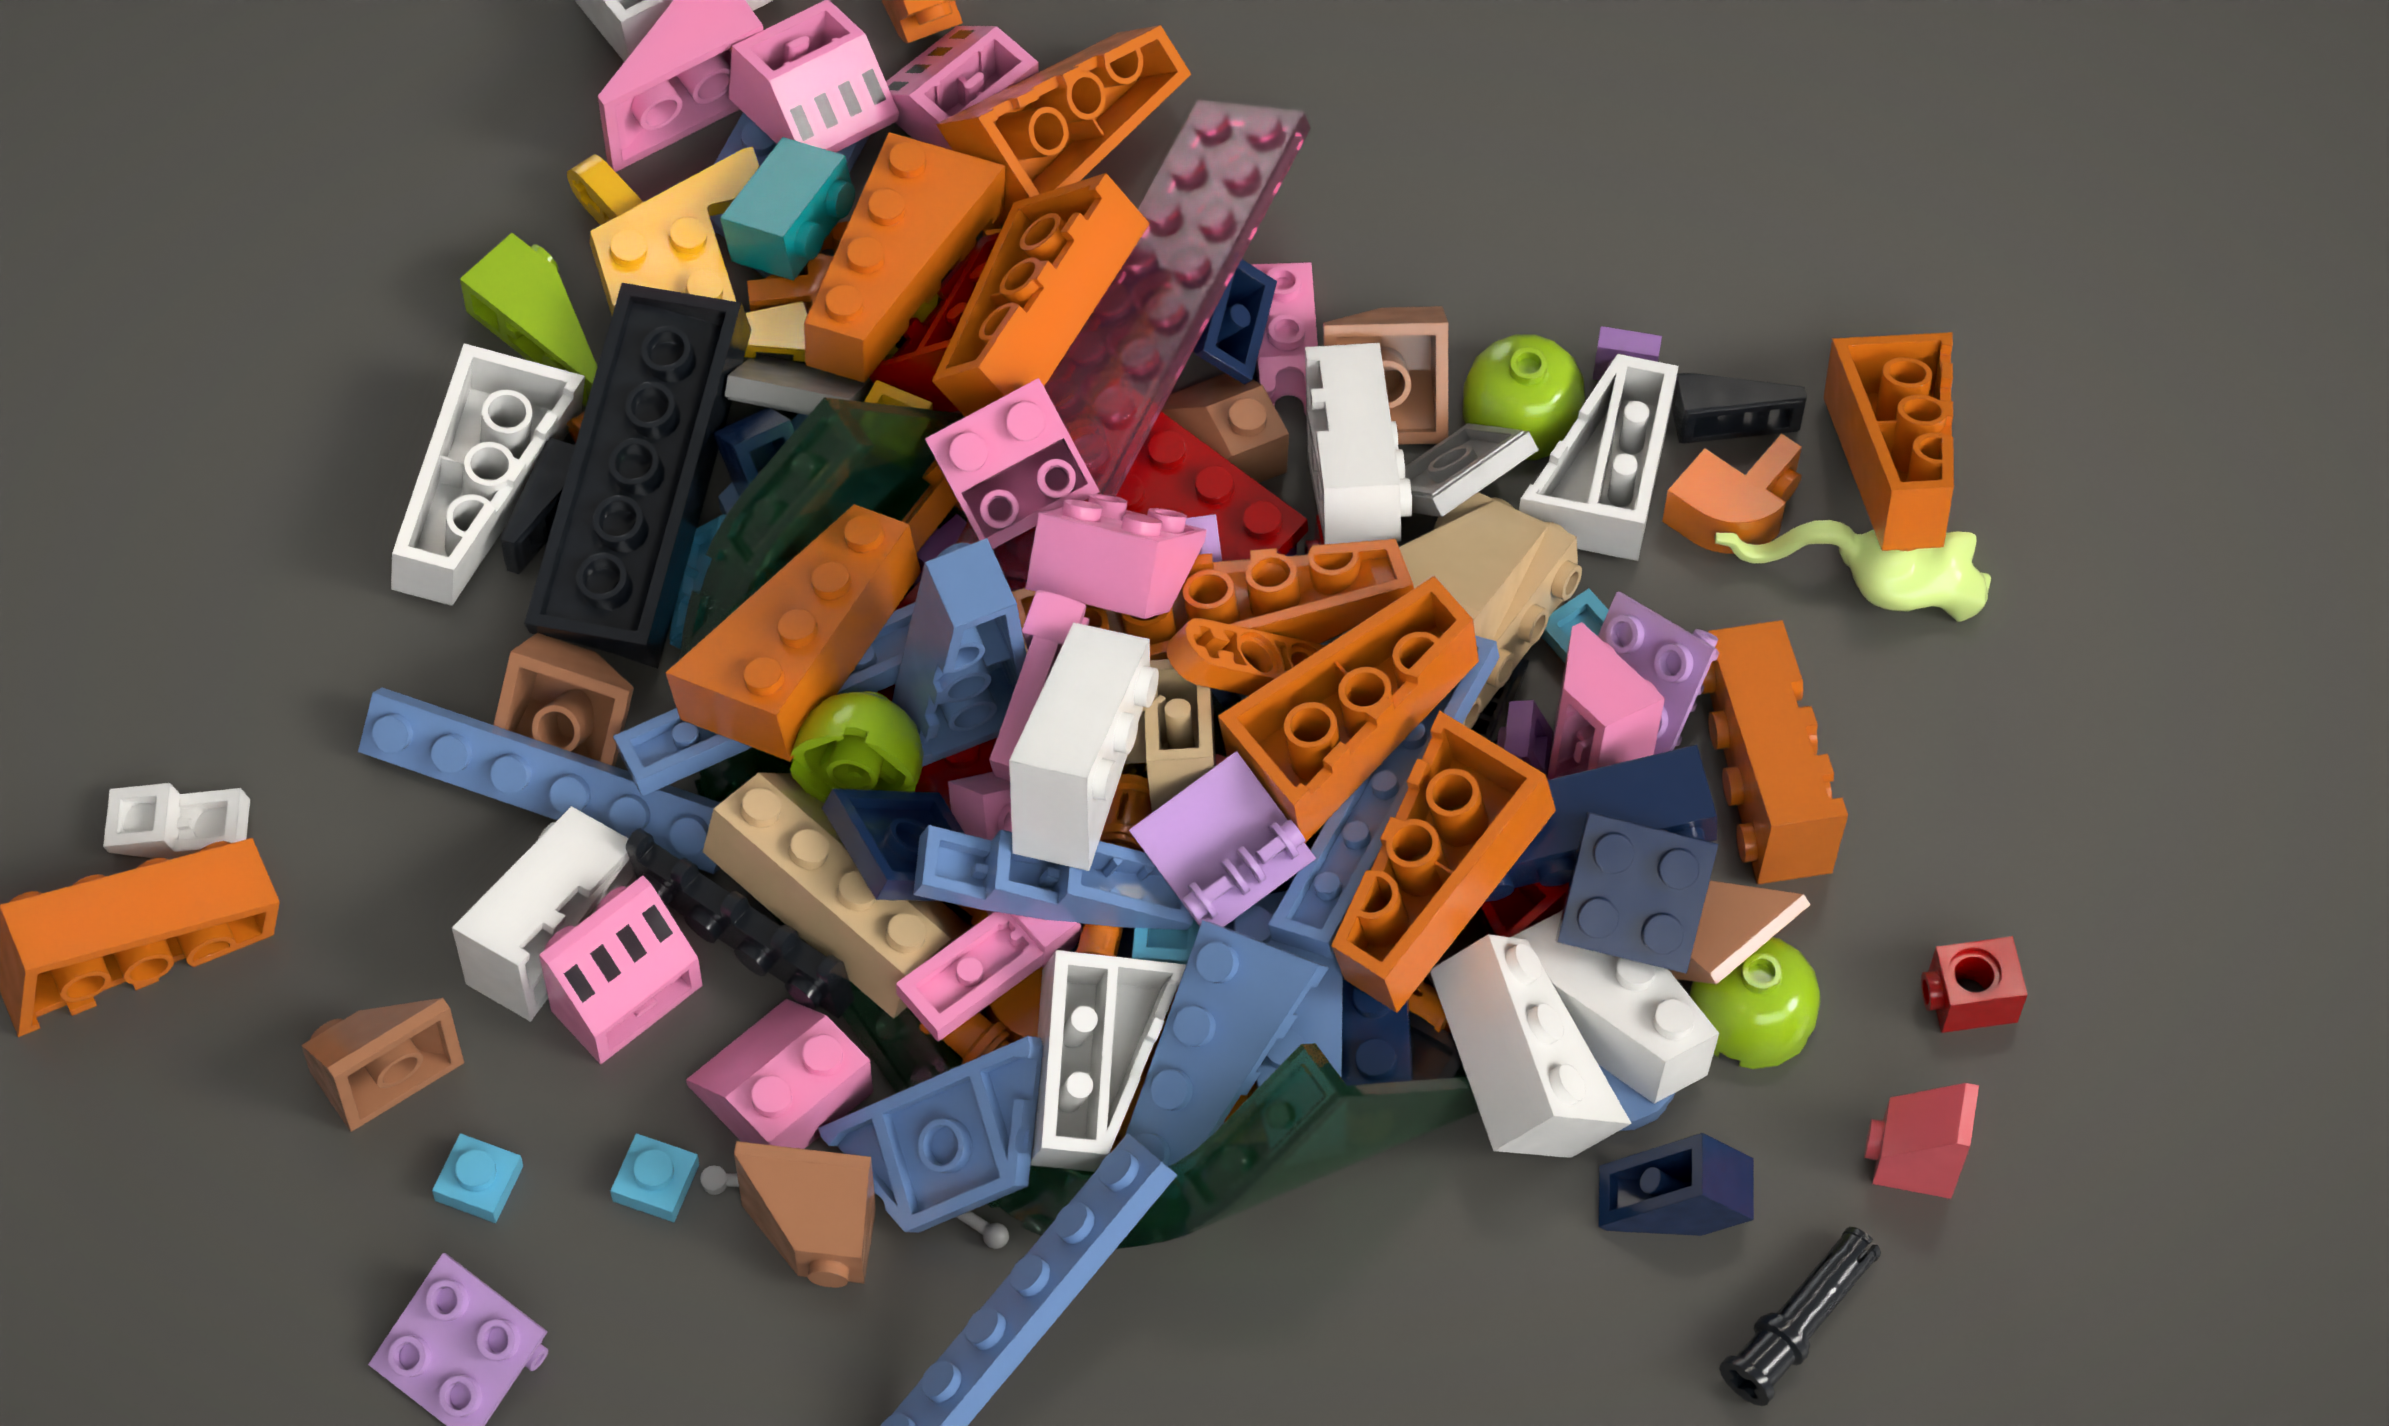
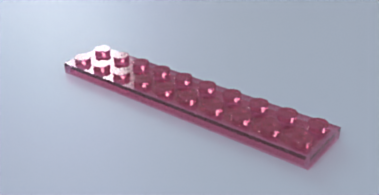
M1197 100L1138 210L1150 223L1044 386L1100 491L1097 494L1116 497L1311 129L1304 111ZM969 521L966 523L955 544H973L979 541ZM1036 526L993 549L1011 592L1026 588Z

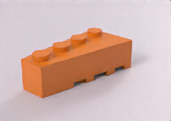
M891 132L888 133L805 319L806 366L865 383L907 331L909 320L924 302L929 304L941 289V280L957 260L962 262L975 247L976 237L987 223L993 224L1004 211L1005 165Z
M855 504L851 506L665 673L680 720L790 762L795 756H791L799 729L810 711L828 697L837 695L921 573L909 524Z
M1435 576L1431 577L1218 715L1227 758L1236 751L1239 753L1287 820L1291 819L1306 839L1304 843H1306L1479 662L1473 618Z
M1440 710L1430 729L1432 738L1422 759L1416 760L1406 781L1409 788L1395 818L1390 816L1380 838L1382 846L1371 870L1365 871L1331 945L1344 980L1396 1013L1406 1003L1556 811L1546 774Z
M253 838L234 843L227 841L215 842L205 846L197 853L170 860L167 858H154L142 863L133 870L110 876L101 874L90 875L78 880L72 886L46 893L38 891L26 892L14 897L8 903L1 904L0 993L17 1036L20 1037L40 1029L36 1017L64 1006H68L72 1016L96 1007L97 1004L94 996L124 982L133 984L135 991L156 983L160 977L170 971L175 962L186 959L189 965L196 967L274 936L280 901Z

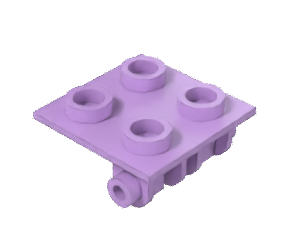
M1616 592L1598 637L1603 642L1608 643L1617 655L1640 676L1651 682L1665 698L1654 755L1672 751L1682 741L1680 734L1689 713L1694 712L1697 703L1695 700L1697 695H1701L1704 690L1702 684L1712 661L1717 660L1719 652L1715 648L1718 638L1700 629H1695L1693 634L1627 595Z
M1237 751L1129 829L1135 840L1199 926H1201L1202 920L1223 927L1316 859L1304 843L1306 839L1291 819L1287 820Z
M442 1253L368 1365L446 1426H485L523 1368L527 1367L529 1370L534 1371L545 1360L548 1349L541 1343L548 1331L448 1254Z

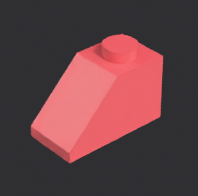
M1962 1083L1890 1097L1883 1121L1871 1119L1864 1158L1876 1160L1872 1184L1951 1199L1971 1145L1979 1085Z

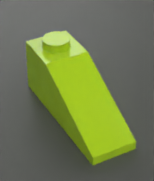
M511 233L460 278L466 312L526 360L584 375L583 405L587 406L597 371V364L558 273V266L544 248L537 244H533L530 247L515 234Z

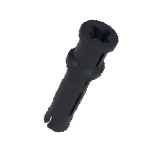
M1850 1226L1846 1228L1841 1238L1777 1313L1772 1312L1761 1316L1754 1325L1755 1335L1739 1354L1725 1358L1720 1365V1373L1735 1393L1754 1405H1768L1775 1394L1773 1387L1790 1366H1797L1804 1362L1809 1354L1810 1337L1871 1264L1876 1262L1881 1255L1878 1245H1872L1868 1251L1864 1250L1873 1241L1867 1233L1856 1227Z

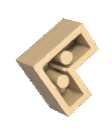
M1169 659L1150 660V667L1157 668L1159 672L1157 691L1152 705L1149 708L1143 707L1138 722L1136 739L1125 761V764H1147L1152 813L1216 766L1212 688L1188 682L1172 667Z

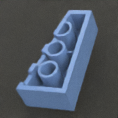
M988 538L973 544L959 543L943 550L937 558L926 561L924 564L892 697V702L902 708L917 726L924 751L922 767L998 737L1026 658L1017 603Z

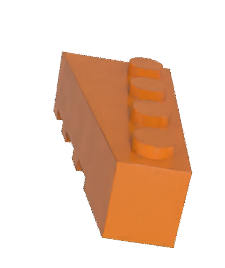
M1161 25L1119 32L937 123L936 126L953 151L1005 165V209L997 218L999 223L1006 221L1014 202L1081 181L1173 93L1191 73Z
M1107 173L1013 203L932 380L965 417L1038 378L1043 386H1045L1150 223Z
M1953 332L1832 338L1823 398L1882 551H1912L1915 549L1944 547L1954 490L1953 401H1951Z
M1783 620L1708 631L1718 638L1715 648H1717L1719 656L1717 660L1712 661L1702 684L1704 686L1702 694L1710 693L1714 709L1713 712L1709 713L1708 719L1712 745L1715 750L1724 749L1728 765L1727 768H1723L1722 772L1725 798L1729 806L1738 805L1742 824L1737 825L1736 838L1742 862H1752L1757 885L1833 873L1848 812L1842 797L1832 799L1830 782L1834 781V771L1828 754L1817 755L1818 723L1812 706H1798L1797 701L1802 700L1803 679Z

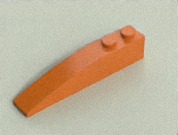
M1396 539L1313 545L1308 555L1295 556L1278 554L1277 548L1250 550L1251 559L1219 562L1213 561L1212 553L1198 554L1169 612L1143 619L1085 604L1086 611L1084 617L1089 618L1088 626L1150 639V660L1168 659L1166 650L1168 641L1193 618L1208 619L1321 644L1356 627L1413 590L1414 585ZM1025 588L1012 591L1017 603L1022 629L1036 593ZM1024 639V645H1025V650H1026V655H1027L1028 649H1027V646H1026V643H1025V639ZM1244 655L1246 660L1258 670L1254 663Z

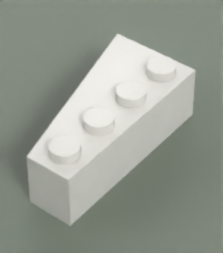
M463 344L392 552L391 590L453 606L506 527L546 441H549L550 438L563 441L569 433L568 429L570 427L567 425V422L582 413L584 375Z

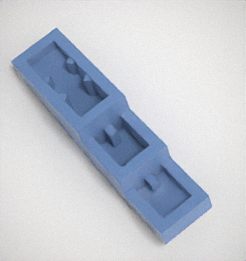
M928 825L919 838L913 895L981 910L1053 921L1112 927L1188 930L1192 925L1193 917L1147 854L1142 851L1099 841L1090 871L1013 854L1012 832L1000 830L992 840Z

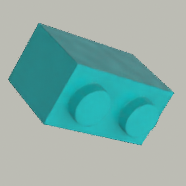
M782 137L720 217L731 262L794 281L808 261L818 255L823 241L839 220L845 218L852 209L855 200V188L851 182L845 155Z

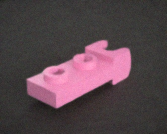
M1312 263L1251 264L1277 281L1256 363L1257 382L1263 385L1274 407L1275 402L1282 396H1295L1302 401L1306 415L1305 347L1318 346Z
M1043 590L1036 591L1022 629L1028 652L989 759L994 776L1010 781L1009 760L1073 622L1089 625V618L1084 617L1086 611L1085 604Z
M993 912L896 983V994L939 1042L1041 966L1044 968L1056 950H1072L1080 940L1082 932L1081 923L1043 920Z

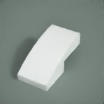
M171 783L110 789L103 847L109 853L174 859L197 853L205 846L215 842L227 841L234 843L246 840L250 798L241 788L180 794Z

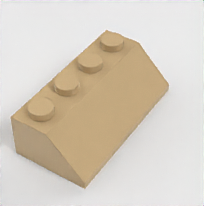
M758 772L713 809L703 853L784 924L796 930L799 937L808 945L825 956L834 955L843 961L849 980L894 1019L907 1008L896 994V983L972 927L942 901L876 900L822 809L824 803L805 792L792 777V773Z

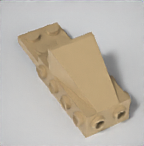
M1479 492L1443 517H1438L1433 531L1399 547L1414 588L1435 576L1473 618L1475 635L1497 642L1500 658L1463 722V725L1470 729L1474 726L1479 714L1484 710L1496 692L1508 681L1512 671L1524 655L1540 639L1552 612L1560 608L1574 594L1582 575V567L1578 565L1576 536L1568 533L1556 523L1543 522L1515 509L1503 499L1490 498Z

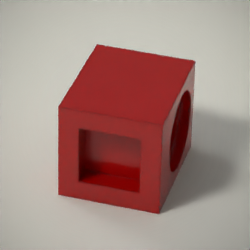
M2013 936L1936 946L1928 972H1922L1921 990L1927 1011L1936 1010L1941 1033L2018 1023L2028 996ZM1957 980H1974L1984 988V991H1967L1958 984Z

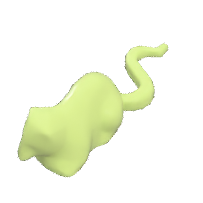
M1818 520L1799 525L1775 540L1760 545L1747 544L1735 533L1716 532L1715 544L1729 546L1740 560L1749 563H1767L1779 560L1808 544H1832L1839 546V553L1844 563L1850 567L1853 579L1862 595L1873 605L1887 610L1911 611L1931 606L1940 607L1957 622H1961L1978 614L1988 599L1991 576L1987 573L1979 572L1972 564L1977 540L1976 535L1970 532L1946 533L1944 547L1923 548L1912 551H1882L1874 530L1864 534H1856L1849 526L1832 520Z

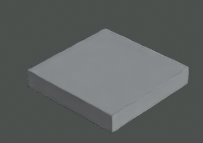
M756 354V358L747 359L728 375L725 396L728 397V400L844 422L862 406L873 387V382L868 378L863 383L806 366L805 363Z
M1467 423L1405 466V478H1409L1411 484L1412 513L1443 517L1537 452L1538 448L1530 432Z

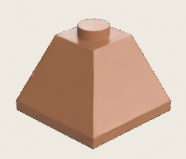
M1442 306L1378 308L1323 323L1324 346L1380 343L1391 421H1396L1398 445L1438 444L1448 437V320Z
M1224 373L1149 402L1258 483L1287 472L1289 433L1265 388L1252 379V381L1244 385Z
M536 633L510 651L494 726L615 767L619 752L613 736L624 731L634 687L598 653Z
M1710 881L1687 974L1673 970L1669 971L1679 980L1717 984L1808 908L1810 903L1804 894Z
M444 998L359 1010L344 1020L334 1019L323 1024L313 1033L309 1041L301 1045L311 1075L350 1132L464 1064L451 1009Z
M736 1141L734 1157L742 1207L798 1276L808 1277L812 1283L824 1287H843L848 1282L864 1284L876 1214L871 1157Z

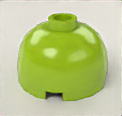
M1515 334L1489 345L1475 358L1463 387V419L1466 424L1519 429L1530 432L1538 451L1525 460H1538L1550 456L1559 440L1563 441L1578 419L1579 411L1585 403L1584 377L1575 359L1555 341L1535 334Z
M850 692L830 696L810 711L799 729L791 756H795L793 757L790 770L792 777L805 792L823 803L827 800L832 789L915 792L922 770L924 751L915 722L902 708L891 702L884 695L876 692Z
M1775 937L1768 940L1719 983L1710 984L1693 981L1689 995L1719 1032L1714 1055L1719 1058V1054L1722 1053L1728 1058L1739 1060V1066L1750 1069L1778 1066L1799 1054L1806 1045L1808 1037L1815 1029L1820 1006V991L1815 970L1799 950Z

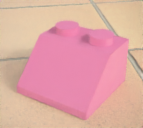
M788 999L781 1002L686 1079L687 1086L741 1142L805 1149L821 1136L819 1127L844 1117L873 1093L870 1059L827 1015Z

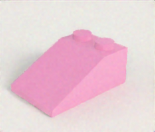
M673 0L600 92L598 103L607 163L615 172L740 110L729 99L732 45L763 31V24L745 0Z

